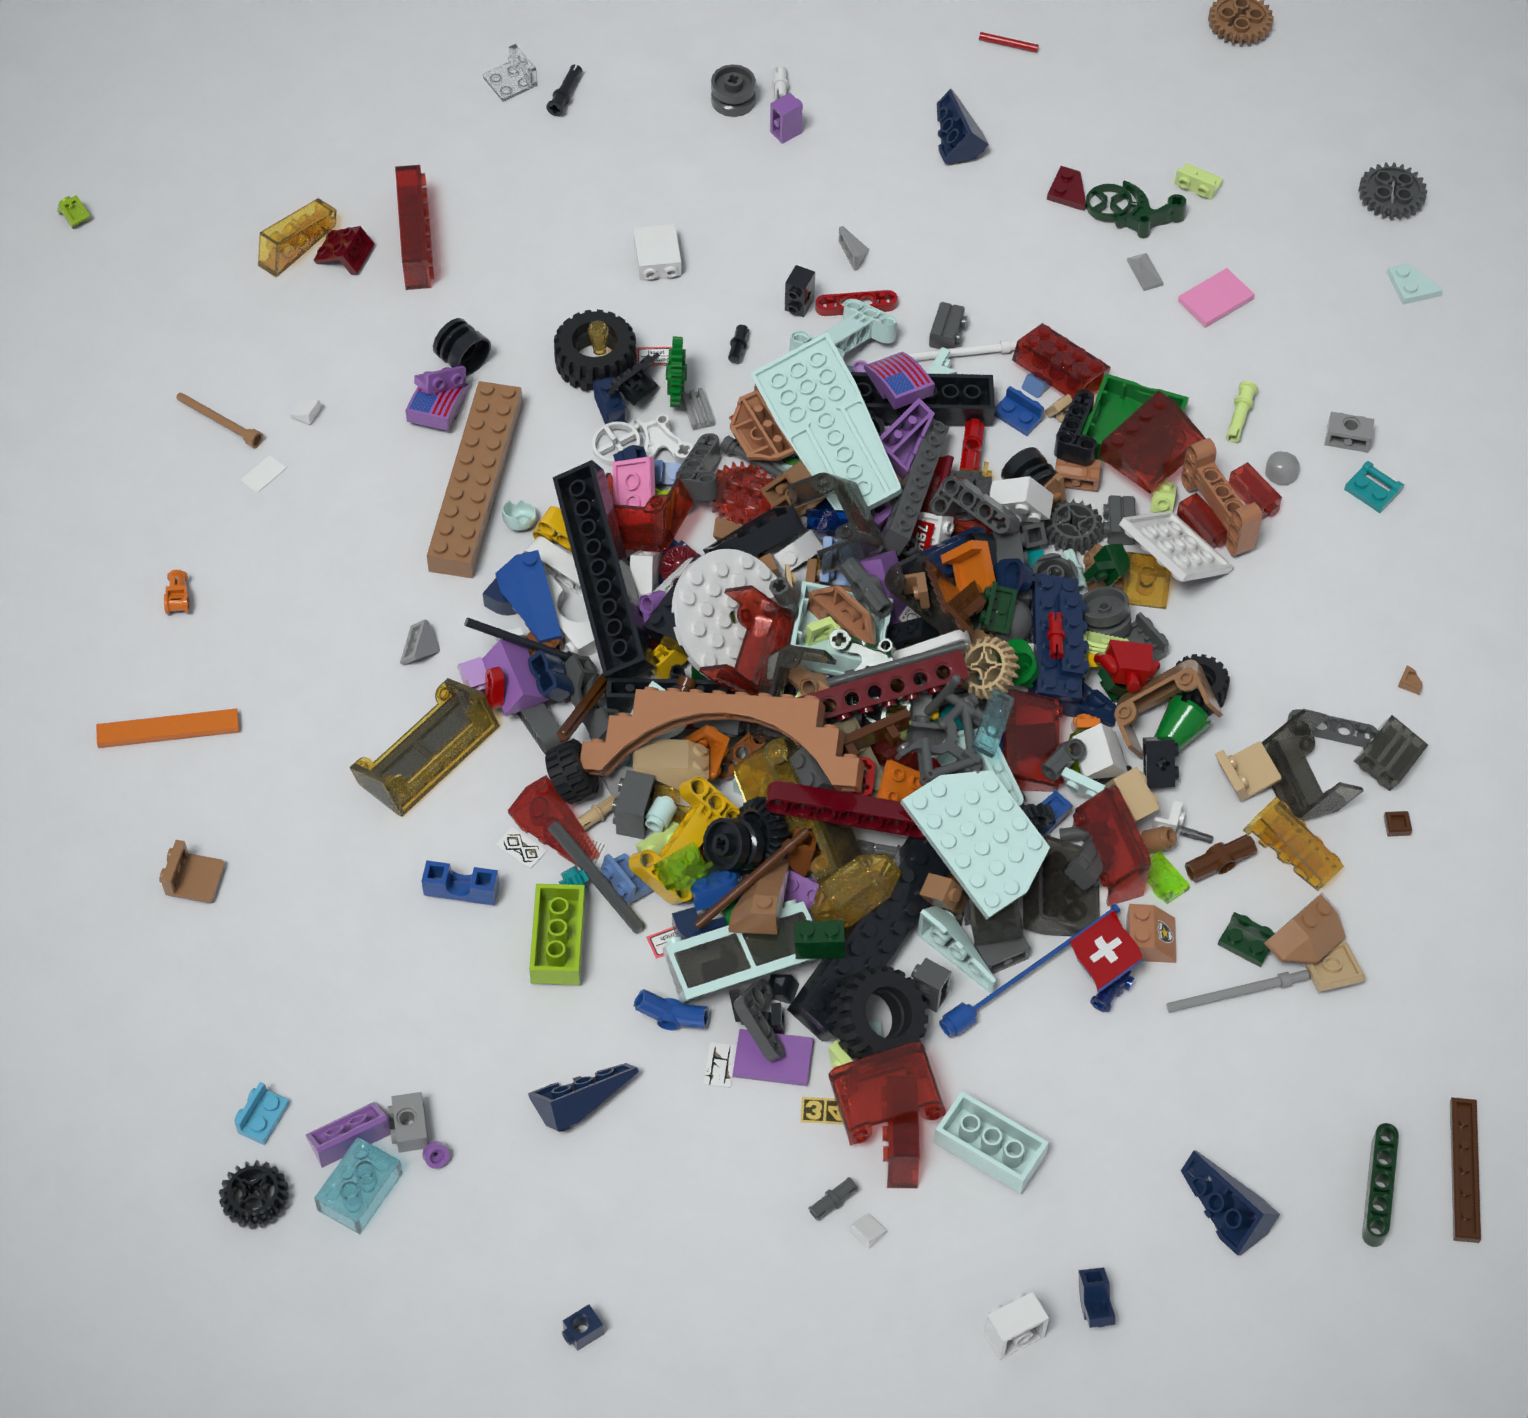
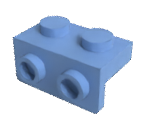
M626 853L616 858L607 854L604 856L601 866L602 873L606 879L610 880L617 893L623 896L627 903L652 892V889L630 870L628 865L629 857Z

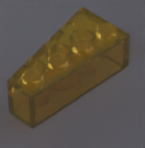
M317 198L261 231L259 235L258 266L277 278L336 226L337 210Z

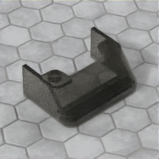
M822 472L787 485L791 504L794 508L836 493L849 522L837 528L835 532L837 544L817 551L822 574L839 569L841 564L850 557L860 561L882 551V536L856 482Z
M787 645L773 650L766 657L758 693H768L772 697H781L785 691L789 670L796 668L801 663V660L836 665L837 660L826 650ZM750 723V735L758 742L799 749L802 747L778 731L757 723Z
M1302 709L1261 742L1282 777L1281 781L1272 785V789L1286 818L1294 822H1303L1338 812L1364 792L1362 787L1342 782L1337 783L1324 793L1322 792L1306 756L1315 747V738L1312 731L1328 719L1327 714L1308 709Z

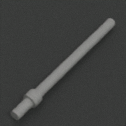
M1308 970L1291 974L1284 972L1274 978L1169 1002L1166 1004L1167 1010L1170 1013L1274 987L1292 986V983L1308 980L1310 978Z

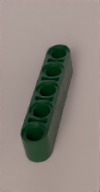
M1390 1123L1380 1124L1371 1142L1362 1238L1371 1247L1381 1246L1390 1229L1399 1139L1397 1128ZM1380 1136H1385L1390 1141H1384ZM1378 1159H1384L1388 1164H1382ZM1375 1182H1381L1386 1187H1379ZM1373 1205L1381 1206L1383 1211L1376 1210ZM1371 1228L1378 1229L1381 1234L1373 1233Z

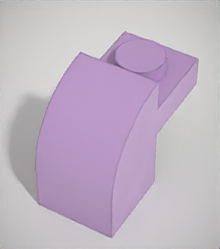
M482 657L458 664L457 667L469 698L472 699L484 695L486 669Z

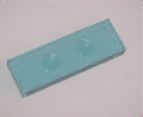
M996 688L991 691L971 746L972 749L990 758L995 756L1015 698Z

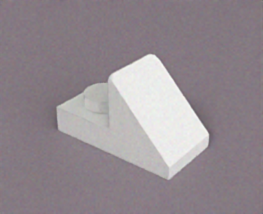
M810 529L774 554L784 571L785 564H790V570L792 571L822 550L823 546Z

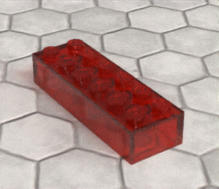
M420 165L396 166L398 215L405 289L431 288L430 279L435 278L433 266L429 267V265H433L432 250H428L432 249L431 234L427 235L431 231L430 218L426 219V217H429V204L424 203V201H428L427 187H423L427 186L426 174L421 173Z

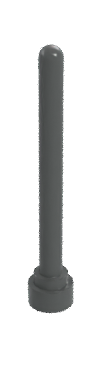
M728 435L721 442L720 451L727 455L736 454L774 477L783 473V471L764 460H749L742 448L739 447L737 440Z

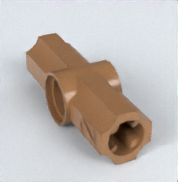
M792 658L787 659L779 671L780 677L799 688L802 696L829 688L824 674L820 672L813 673ZM831 701L823 703L832 711L835 710V705Z

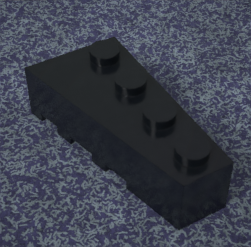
M793 505L774 506L704 548L703 551L706 554L719 549H735L756 556L805 528Z
M695 555L690 563L694 562L699 556ZM678 578L643 627L654 642L687 655L683 646H679L673 628L676 627L674 613H672V599L679 580Z

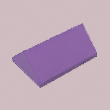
M891 550L859 560L869 575L874 574L879 578L884 594L888 598L893 599L892 604L894 606L893 611H891L889 625L902 622L898 618L909 604L907 594L904 592L896 551Z
M500 639L482 660L485 669L500 667L503 671L504 704L501 708L505 717L548 701L549 698L544 697L539 692L536 685V677L530 672L528 658L531 656L528 649Z
M372 1102L306 1134V1138L323 1168L391 1135L386 1114L375 1102Z

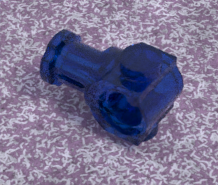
M1128 971L1120 979H1117L1099 993L1097 992L1096 996H1093L1090 1000L1093 1007L1101 1012H1109L1112 1008L1111 1003L1114 997H1119L1123 994L1124 990L1129 991L1135 980L1131 976L1132 971Z

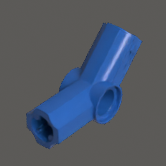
M645 989L641 990L635 998L633 1005L635 1010L657 1020V1025L665 1030H677L679 1026L705 1029L708 1025L709 1009L707 1006L683 1004L681 1001L673 998L664 999Z

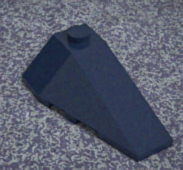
M950 88L937 102V121L940 122L938 137L941 138L938 150L946 164L973 160L983 153L989 145L979 126L955 92Z
M1082 677V700L1080 703L1035 697L1034 683V687L1028 688L1026 696L1022 699L1041 709L1071 717H1077L1079 714H1089L1100 718L1102 724L1110 727L1114 726L1116 720L1114 713L1117 705L1098 689L1093 690L1084 682V677Z
M624 1063L595 1072V1077L578 1076L573 1078V1083L559 1086L558 1082L532 1091L528 1095L545 1125L558 1132L569 1130L571 1125L580 1122L639 1071L638 1067Z
M1193 1150L1181 1169L1192 1192L1196 1197H1199L1206 1209L1204 1213L1207 1218H1211L1217 1229L1215 1232L1219 1239L1236 1255L1243 1254L1264 1238L1280 1216L1262 1197L1196 1150Z

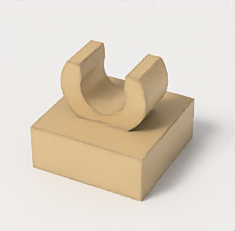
M1067 394L1044 411L1049 418L1056 414L1057 420L1062 423L1065 417L1063 411L1067 413L1069 408L1067 405L1073 399Z

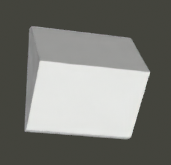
M1100 723L1071 738L1080 739L1086 748L1084 757L1078 760L1082 775L1090 779L1118 777L1128 771L1117 733L1104 724Z

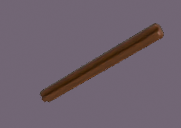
M603 673L557 731L556 736L559 737L560 742L568 741L605 693L607 679L603 676Z

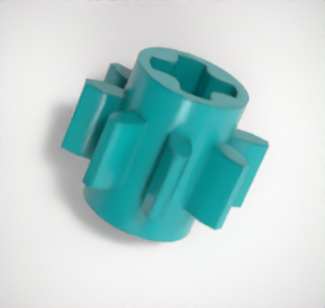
M573 866L560 874L563 879L559 881V884L585 885L586 889L587 885L585 882L590 879L585 870H578L577 866Z

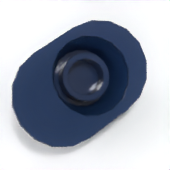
M1018 558L1002 559L993 568L996 582H998L997 585L1018 590L1017 594L1027 592L1032 582L1038 580L1037 577L1033 576L1031 566L1023 563Z

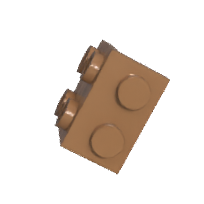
M175 840L173 848L168 850L167 865L165 869L161 870L159 881L162 883L165 895L210 903L214 899L225 863L221 859L189 854L185 841Z

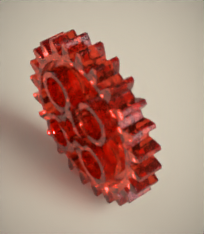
M741 461L740 467H737L734 462H732L731 468L724 465L722 471L718 469L716 472L718 497L709 501L708 505L713 506L712 513L719 512L718 517H725L726 520L743 526L773 508L760 489L774 478L767 479L768 471L761 473V467L758 466L756 469H753L752 463L748 467H745L743 461Z

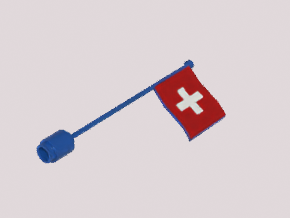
M1113 904L1110 906V910L973 1007L970 1004L966 1005L961 1002L944 1014L942 1020L939 1021L943 1032L948 1037L961 1034L976 1023L977 1009L1069 944H1071L1078 962L1093 979L1098 993L1143 961L1142 953L1136 942L1122 927L1116 915L1120 912L1118 905Z

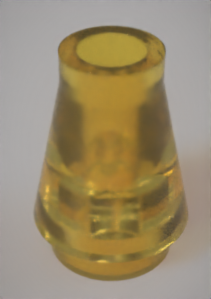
M603 321L591 322L587 331L593 347V353L603 355L606 353L609 328Z

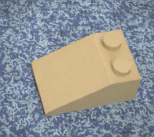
M651 739L633 752V770L655 775L656 781L679 790L680 784L685 780L701 776L706 780L709 779V749L702 744L694 743L690 740ZM692 784V789L696 793V788Z

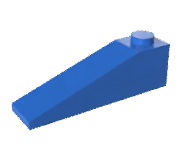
M535 550L515 555L495 573L501 595L509 601L512 609L524 620L525 625L539 643L562 638L539 551Z

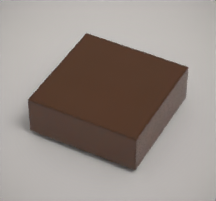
M1408 811L1384 813L1387 837L1409 836L1412 834Z

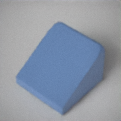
M1035 371L1026 375L1022 389L1032 396L1039 398L1053 385L1054 381L1043 373Z

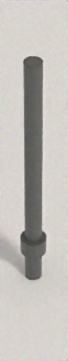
M961 641L854 671V669L845 671V674L828 678L827 681L829 688L947 653L967 649L965 642Z

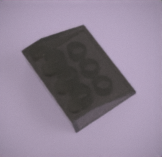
M1040 833L1050 846V849L1027 893L1023 896V929L1042 935L1072 937L1100 917L1099 885L1095 888L1091 886L1086 890H1082L1075 883V880H1071L1064 873L1080 849V845Z

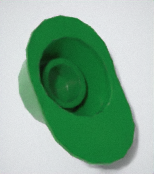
M1023 639L1008 641L1009 646L1015 649L1014 654L1019 658L1015 663L1020 666L1019 669L1015 670L1019 677L1013 678L1012 682L1018 687L1028 686L1033 688V683L1039 675V667L1031 646Z

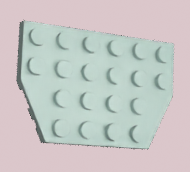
M993 770L980 771L978 774L976 772L940 775L900 802L986 920L1027 893L1050 849V846Z

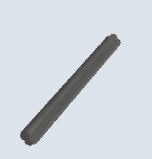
M558 821L553 822L548 827L550 833L580 869L585 870L590 881L630 929L636 934L643 930L645 927L644 923Z

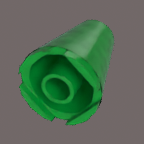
M1174 695L1169 701L1154 737L1171 736L1175 743H1178L1180 751L1205 731L1211 724V720L1206 721L1208 718L1207 713L1193 701L1188 699L1187 702L1180 700L1183 696Z

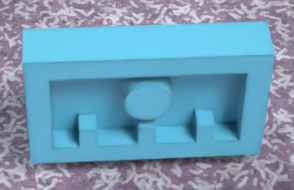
M260 1082L257 1088H253L250 1091L247 1099L248 1102L244 1109H240L237 1112L235 1125L238 1134L265 1145L290 1102L289 1099L267 1090L266 1085Z

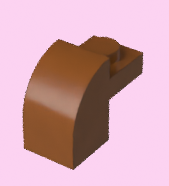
M795 827L792 837L802 829ZM810 832L811 835L797 846V850L791 855L788 854V863L795 872L806 876L809 870L831 877L837 853L816 848L818 834Z

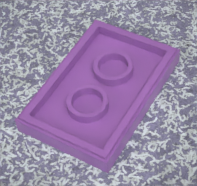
M739 1029L733 1077L807 1086L813 1038L775 1033L784 1048V1056L774 1062H770L765 1058L748 1030Z

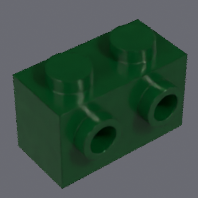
M804 920L802 922H794L796 959L845 958L844 921Z

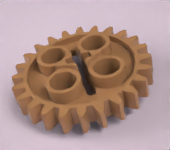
M1217 0V2H1213L1209 10V27H1213L1212 32H1218L1217 37L1224 36V41L1231 39V44L1238 41L1240 45H1242L1243 41H1246L1250 45L1251 40L1258 43V38L1264 40L1265 35H1269L1273 25V11L1269 10V5H1264V0Z

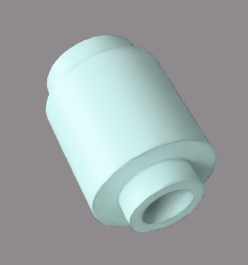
M668 796L656 797L646 815L645 825L650 830L660 833L663 829L667 828L677 810L674 800Z

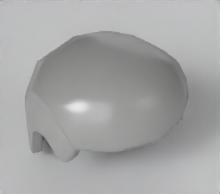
M1274 452L1267 460L1265 475L1271 482L1279 485H1288L1297 478L1300 467L1296 456L1289 452Z

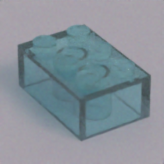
M357 1137L314 1197L317 1211L361 1234L403 1174L400 1160Z

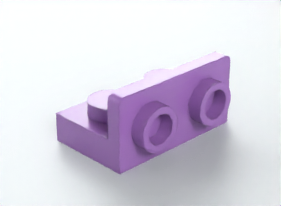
M458 366L453 368L445 367L442 370L433 372L426 371L423 374L414 375V384L427 395L465 387L466 368Z

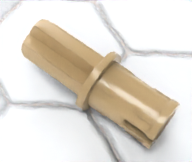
M614 795L609 796L598 805H592L589 811L576 818L575 822L578 823L579 829L584 832L598 821L602 822L604 817L612 812L613 801L616 797Z

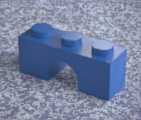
M426 860L421 880L424 896L495 905L500 885L498 870L474 867L471 875H462L454 872L449 863Z

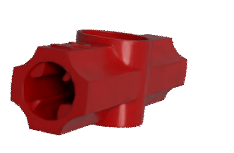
M972 418L966 421L959 471H979L985 423H982L980 419Z

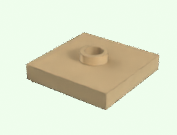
M1347 941L1336 945L1318 963H1303L1318 992L1365 981V975Z

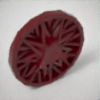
M683 545L675 546L666 551L659 565L660 574L663 579L666 580L687 559L695 555L698 556L697 552Z

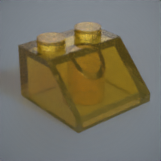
M1127 552L1130 567L1123 576L1122 590L1128 596L1129 605L1166 609L1171 571L1158 564L1156 558L1151 554Z

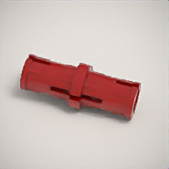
M1055 612L1048 614L1049 631L1047 632V640H1049V657L1051 659H1055L1056 651L1057 659L1064 657L1063 640L1065 639V632L1063 631L1062 623L1063 614L1057 612L1056 620Z

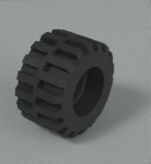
M1192 654L1191 658L1186 656L1183 657L1182 661L1179 660L1176 665L1186 660H1195L1202 667L1218 705L1222 707L1226 700L1230 682L1227 668L1223 669L1224 664L1221 662L1217 663L1216 658L1212 656L1207 658L1205 654L1201 656ZM1196 688L1190 692L1181 691L1175 694L1183 696L1180 700L1187 702L1188 699L1193 701L1208 716H1211L1213 711L1205 704L1199 689Z
M574 738L547 750L545 753L546 769L551 783L559 796L568 804H573L596 794L599 789L598 776L587 775L580 761L582 744Z

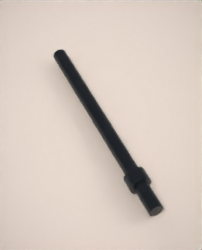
M468 617L464 623L466 627L536 652L542 650L557 655L564 663L573 654H576L570 651L566 653Z

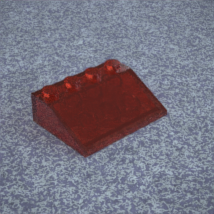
M1158 390L1102 441L1099 458L1152 494L1184 464L1187 446L1206 438L1179 405Z

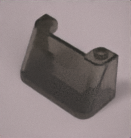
M917 552L890 567L884 581L886 588L943 635L960 630L954 621L956 620L952 614L947 616L939 606L940 603L936 599L937 595L928 584L930 608L921 609L920 600H915L914 593L905 594L904 592L907 585L904 575L925 572L924 563L927 559L926 557ZM925 572L926 582L929 578L928 572ZM980 612L973 613L969 617L974 630L980 623L978 622Z

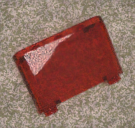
M1008 689V693H1003L1000 700V713H1002L1003 724L1006 726V730L1003 733V755L1018 787L1022 791H1058L1059 784L1064 783L1063 777L1060 776L1056 781L1046 778L1041 772L1042 768L1040 765L1055 752L1056 747L1060 744L1059 718H1062L1063 704H1059L1056 698Z
M920 1042L909 1043L837 1066L828 1074L834 1100L850 1146L866 1142L872 1135L871 1126L918 1111L922 1118L927 1120H936L946 1114L924 1045Z

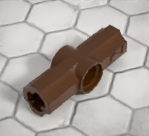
M1245 834L1229 843L1219 842L1211 846L1205 854L1185 863L1189 879L1196 883L1217 872L1218 874L1227 873L1236 863L1257 853L1255 841L1251 836Z

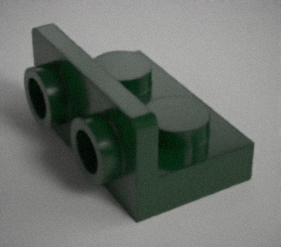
M1234 912L1230 923L1218 941V945L1262 967L1271 952L1265 945V942L1275 933L1269 927L1253 922L1246 915Z

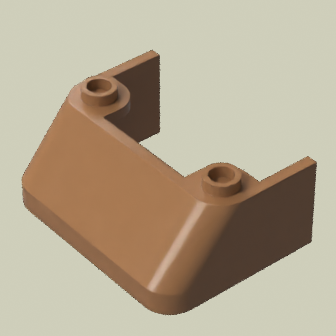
M1186 660L1147 681L1144 686H1141L1139 691L1127 692L1119 698L1114 713L1116 722L1127 747L1141 760L1143 759V750L1131 724L1137 719L1139 714L1181 691L1190 692L1199 688L1205 704L1219 718L1223 716L1202 667L1195 660Z

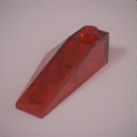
M547 775L526 786L508 809V814L525 833L529 832L538 838V841L542 844L549 845L560 856L577 867L579 866L548 830V827L553 822L558 821L591 861L600 857L598 850L566 801L556 792Z

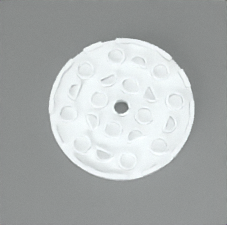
M719 549L701 555L683 571L673 594L672 613H674L676 627L673 628L679 646H683L689 656L687 659L693 667L710 680L762 681L777 670L775 665L786 656L791 641L792 617L781 615L773 619L766 615V611L763 608L765 601L774 597L769 589V585L777 577L758 558L740 550ZM730 612H734L736 623L731 622Z

